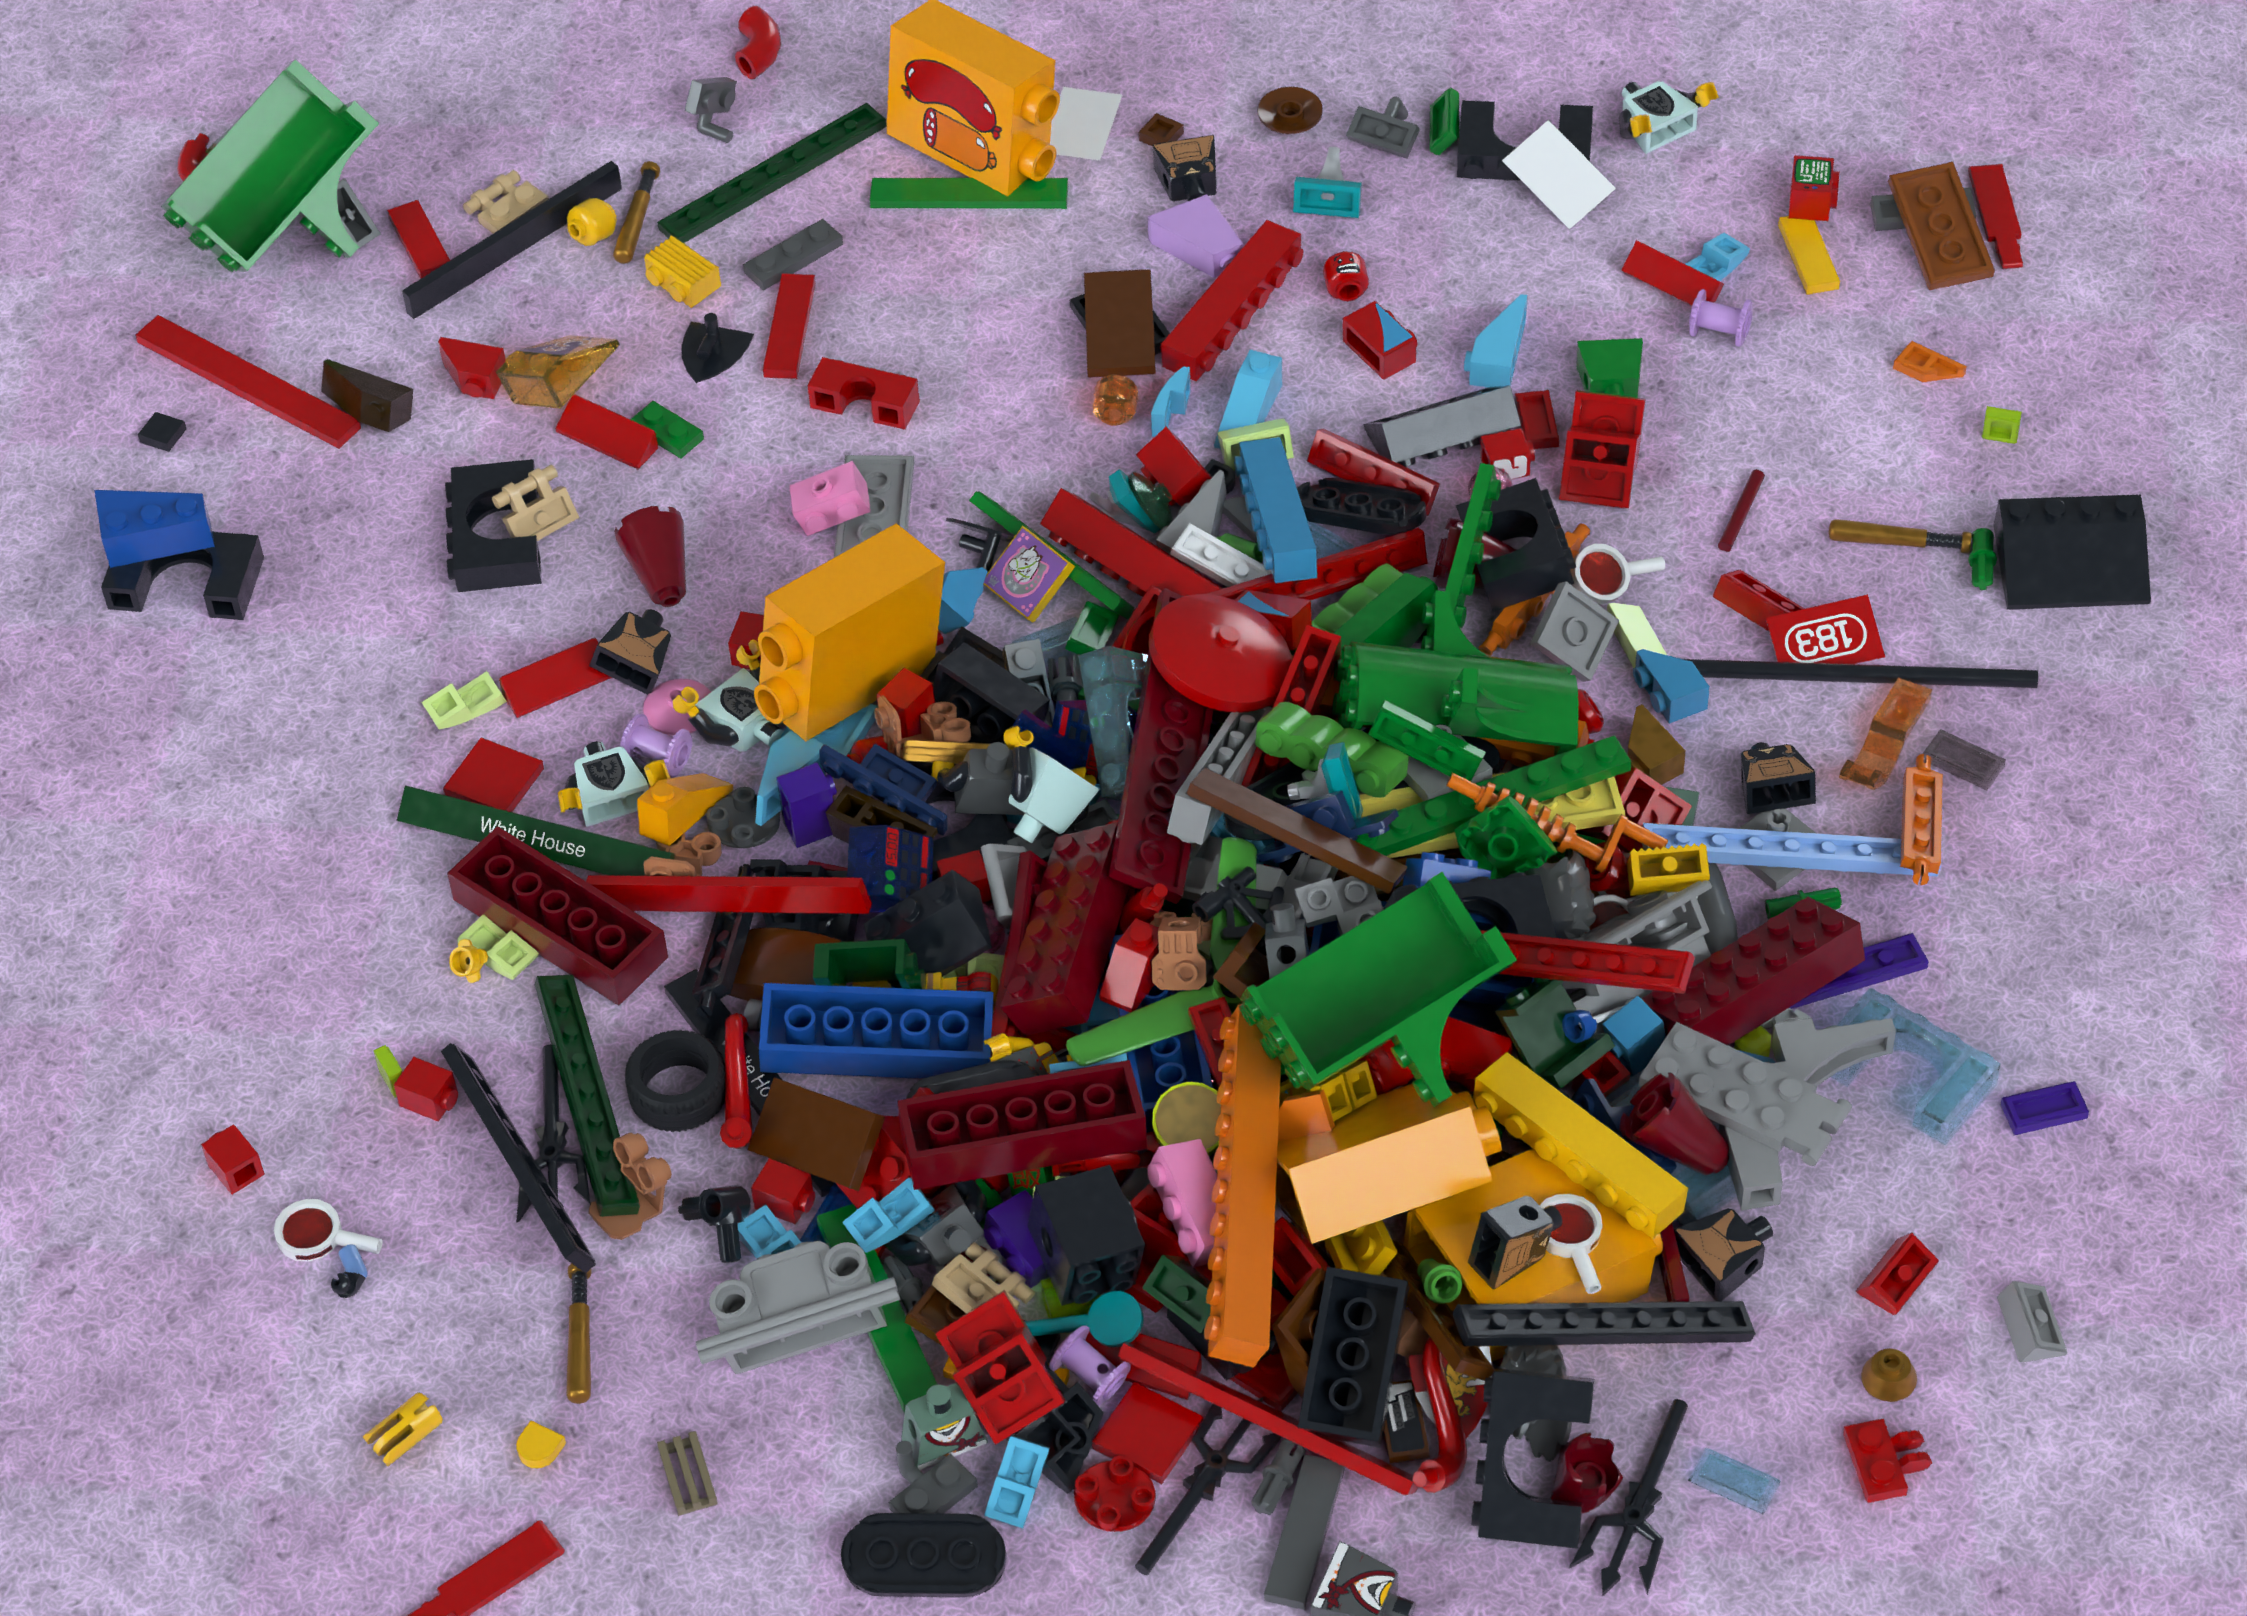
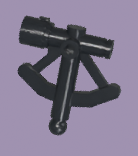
M1247 866L1233 878L1229 876L1224 878L1217 885L1219 889L1215 892H1204L1200 895V899L1192 905V909L1197 917H1201L1203 922H1208L1223 909L1226 912V927L1220 933L1223 940H1241L1254 922L1266 930V924L1272 922L1270 907L1282 903L1284 889L1277 886L1271 892L1245 888L1257 878L1255 871ZM1246 896L1269 900L1266 912L1261 915ZM1234 907L1246 919L1249 925L1235 927Z

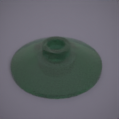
M1138 472L1129 474L1128 482L1130 488L1147 516L1161 530L1165 526H1169L1173 522V516L1168 504L1172 500V496L1166 486L1162 483L1155 485Z

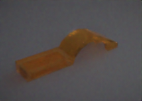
M1898 678L1872 719L1868 735L1855 762L1850 760L1845 762L1840 770L1839 778L1864 785L1871 790L1883 786L1899 759L1906 739L1931 700L1932 689Z

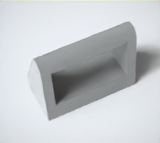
M986 844L981 847L996 918L1009 930L1012 922L1020 853L1026 852L1027 849L1024 846Z

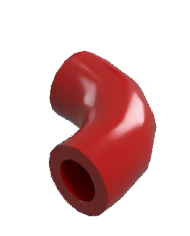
M752 6L744 11L738 25L739 31L747 36L749 43L735 53V60L740 71L751 80L760 76L776 61L782 43L777 23L759 6Z

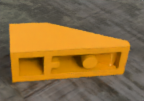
M705 773L657 781L637 799L639 834L670 846L706 815L709 808L733 791V784Z

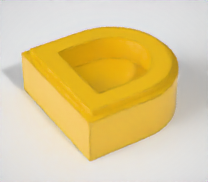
M530 1420L518 1437L516 1448L519 1459L524 1465L530 1468H543L550 1465L566 1445V1441L563 1435Z

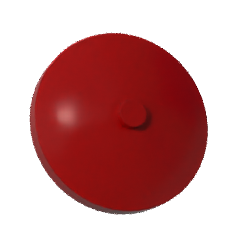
M1196 594L1173 600L1158 613L1149 634L1150 656L1156 669L1168 684L1188 699L1219 711L1251 712L1272 704L1276 701L1292 662L1291 653L1285 639L1268 619L1249 606L1222 596Z

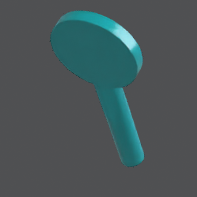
M1112 1291L1097 1298L1090 1307L1088 1314L1024 1322L1033 1336L1074 1332L1080 1326L1087 1325L1092 1336L1102 1345L1122 1347L1123 1343L1132 1342L1139 1335L1143 1326L1144 1315L1140 1304L1133 1296L1122 1291Z

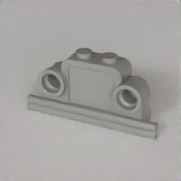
M1708 880L1703 882L1697 881L1669 898L1664 890L1643 895L1627 905L1628 914L1616 916L1581 935V937L1570 940L1680 950L1710 932L1696 897L1711 889L1712 885ZM1564 981L1562 983L1565 989L1584 988L1589 997L1600 996L1616 987Z
M821 1241L803 1242L792 1249L777 1254L760 1256L756 1261H752L742 1268L740 1280L724 1281L712 1291L709 1305L716 1317L720 1334L696 1341L700 1362L705 1364L725 1357L733 1372L739 1374L885 1327L887 1323L881 1306L900 1300L896 1280L892 1277L875 1283L863 1249L857 1244L850 1242L837 1244L831 1249L826 1243Z

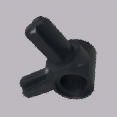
M738 1185L709 1188L704 1190L700 1196L684 1198L682 1206L678 1207V1212L683 1214L686 1221L703 1219L709 1223V1226L716 1225L721 1262H737L741 1259L737 1223L744 1222L751 1208L750 1197L746 1189Z

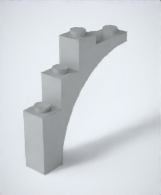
M1812 1018L1801 1020L1789 1019L1782 1023L1774 1024L1771 1047L1776 1063H1765L1818 1086L1835 1073L1861 1061L1892 1054L1896 1029L1892 1018L1883 1020L1871 1019L1862 1023L1845 1026L1832 1025L1820 1030L1815 1029ZM1719 1124L1718 1132L1729 1146V1161L1727 1165L1741 1211L1779 1205L1783 1181L1778 1151Z

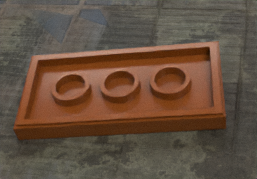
M1953 161L1889 175L1888 183L1929 290L1994 277V266Z

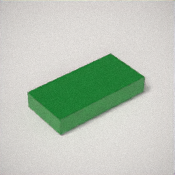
M1451 87L1430 105L1429 148L1430 152L1438 156L1459 138V92Z
M1087 601L1064 649L1098 663L1116 625L1119 614Z

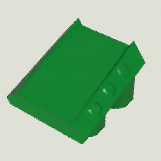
M1509 796L1454 829L1461 854L1466 859L1478 861L1477 868L1491 870L1490 880L1505 878L1513 873H1524L1531 868H1539L1546 863L1547 858L1557 853L1546 833L1519 802Z

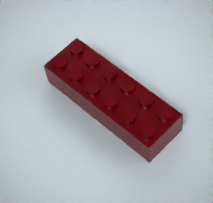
M1118 822L1071 834H1064L1055 839L1000 1006L1024 1036L1088 1022L1130 885L1108 877Z
M498 826L447 873L454 901L479 917L484 914L505 933L512 930L539 952L540 956L568 974L573 975L574 978L618 1006L668 958L663 929Z
M1806 897L1693 966L1685 994L1653 990L1641 999L1663 1021L1666 1037L1675 1023L1678 1022L1723 1044L1730 1045L1865 961L1860 922L1810 897Z
M1130 1060L897 1101L900 1133L913 1190L1147 1149L1146 1117Z

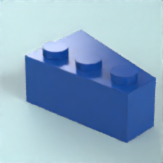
M94 490L101 539L110 568L215 547L211 522L203 493Z

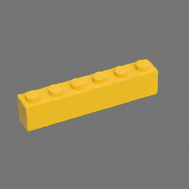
M1508 1052L1476 1077L1473 1101L1477 1108L1486 1106L1492 1117L1506 1127L1512 1136L1523 1140L1535 1149L1542 1159L1552 1162L1564 1171L1571 1181L1581 1184L1593 1193L1604 1206L1611 1207L1618 1212L1633 1228L1643 1231L1650 1238L1654 1239L1684 1212L1688 1187Z

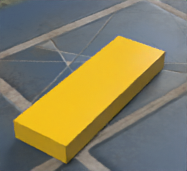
M1788 216L1779 217L1778 227L1806 294L1838 290L1840 279L1815 220L1790 219Z

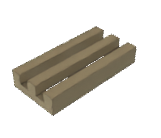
M696 1431L689 1432L688 1438L681 1439L680 1435L672 1437L673 1442L666 1444L665 1440L657 1442L678 1516L718 1504ZM692 1447L707 1497L702 1499L699 1498L684 1450ZM670 1453H677L691 1502L685 1504L683 1502L670 1460Z

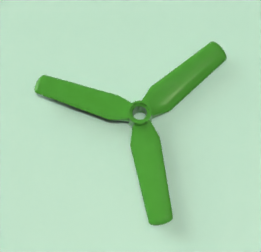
M1227 837L1222 840L1217 885L1227 876L1233 878L1247 866L1251 867L1256 873L1257 849L1254 844L1237 837ZM1256 879L1245 888L1256 889ZM1246 896L1256 908V898ZM1234 907L1235 927L1249 925L1246 919ZM1223 909L1213 917L1210 955L1214 974L1240 941L1223 940L1220 933L1226 927V912ZM1214 979L1212 986L1203 987L1199 990L1180 991L1069 1038L1066 1041L1067 1050L1077 1064L1085 1067L1194 1030L1188 1015V1008L1224 997L1225 995L1222 992L1230 990ZM1225 996L1230 1011L1233 1014L1238 1005L1243 1003L1238 996L1236 998Z

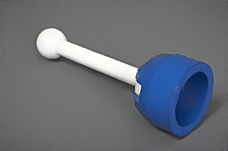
M1628 999V1000L1625 1002V1005L1628 1004V1003H1629L1631 1000H1633V999ZM1625 1005L1593 1017L1587 1010L1570 1012L1563 1018V1031L1566 1037L1574 1043L1585 1041L1595 1034L1597 1023L1609 1019Z

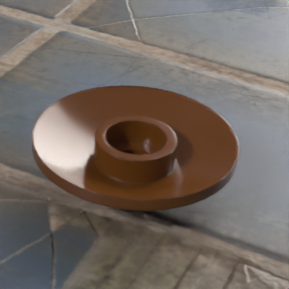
M1282 87L1272 90L1260 100L1258 105V117L1261 123L1268 129L1282 134H1297L1310 130L1318 124L1323 114V106L1319 97L1313 92L1300 87Z

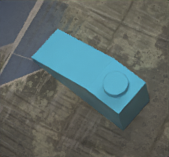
M1520 294L1476 337L1473 351L1466 352L1464 371L1470 372L1469 385L1481 387L1511 386L1527 319V295Z
M1249 350L1238 371L1218 432L1265 421L1282 387L1281 357ZM1217 434L1214 448L1221 449Z
M792 730L772 743L757 796L756 824L762 826L781 811L776 777L818 762L825 775L826 772L820 765L819 750L823 743L812 738L805 742Z

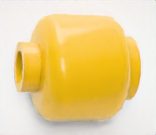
M591 198L574 206L567 216V229L570 236L585 246H592L607 239L614 233L616 227L614 209L610 204L598 198Z

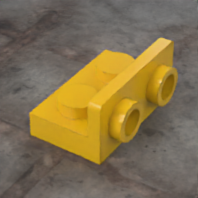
M1383 1220L1324 1240L1326 1244L1325 1249L1331 1255L1336 1266L1335 1268L1379 1276L1398 1253Z

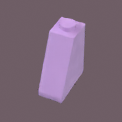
M1207 194L1148 216V237L1151 244L1213 278L1218 277L1243 248L1242 241Z

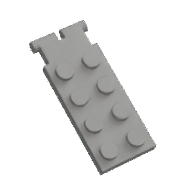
M1678 1022L1675 1023L1639 1077V1086L1642 1087L1658 1074H1662L1667 1078L1669 1077L1668 1072L1673 1073L1680 1079L1709 1119L1779 1152L1783 1146L1803 1155L1802 1160L1809 1166L1817 1164L1832 1140L1830 1134H1836L1852 1109L1849 1101L1838 1099L1837 1102L1827 1099L1816 1093L1817 1086Z

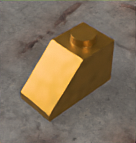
M1641 704L1635 710L1627 755L1631 760V768L1639 769L1662 785L1684 773L1686 750Z

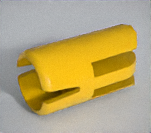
M417 1392L362 1436L367 1444H372L377 1440L372 1449L378 1456L389 1451L383 1459L387 1466H390L443 1422L442 1416L435 1405L426 1406L425 1402L429 1398L423 1393Z

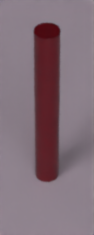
M1753 470L1718 543L1720 550L1731 551L1765 478L1762 471Z

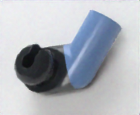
M353 1244L346 1245L340 1249L338 1254L345 1271L344 1273L337 1274L338 1280L332 1278L331 1289L341 1298H349L357 1294L368 1275L358 1248Z

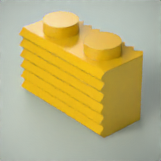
M670 236L669 240L665 239L664 243H660L659 247L656 246L654 250H651L649 254L646 253L644 256L645 274L649 282L656 287L661 286L663 289H666L675 301H682L689 305L690 308L721 287L719 267L674 236Z
M1694 843L1690 847L1686 844L1684 848L1680 845L1677 848L1671 845L1669 849L1663 846L1661 850L1656 847L1654 850L1648 848L1646 851L1641 848L1638 852L1633 849L1627 861L1630 895H1645L1661 890L1666 891V893L1679 892L1697 881H1709L1710 873L1706 845L1701 843L1697 846Z

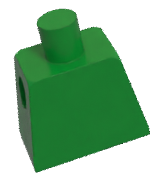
M1643 339L1577 341L1576 366L1584 390L1587 392L1638 398Z

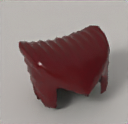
M1583 1433L1567 1442L1566 1445H1562L1559 1452L1554 1488L1549 1499L1583 1502L1582 1513H1588L1599 1507L1618 1488L1623 1480L1618 1467L1612 1461L1614 1443L1610 1439L1592 1438L1591 1433Z

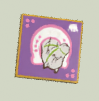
M1022 526L989 570L983 584L1027 620L1034 623L1075 568V565L1029 529Z

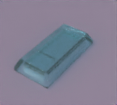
M1705 1448L1688 1479L1693 1484L1761 1514L1765 1513L1781 1482L1771 1475L1709 1448Z

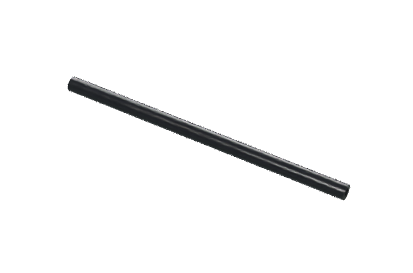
M1684 659L1692 661L1703 678L2013 688L2038 687V670Z

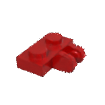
M1884 1419L1844 1426L1843 1435L1867 1503L1906 1496L1908 1486L1904 1474L1924 1471L1932 1464L1930 1456L1924 1451L1906 1454L1899 1460L1896 1453L1917 1449L1923 1444L1924 1439L1919 1430L1899 1432L1890 1438Z

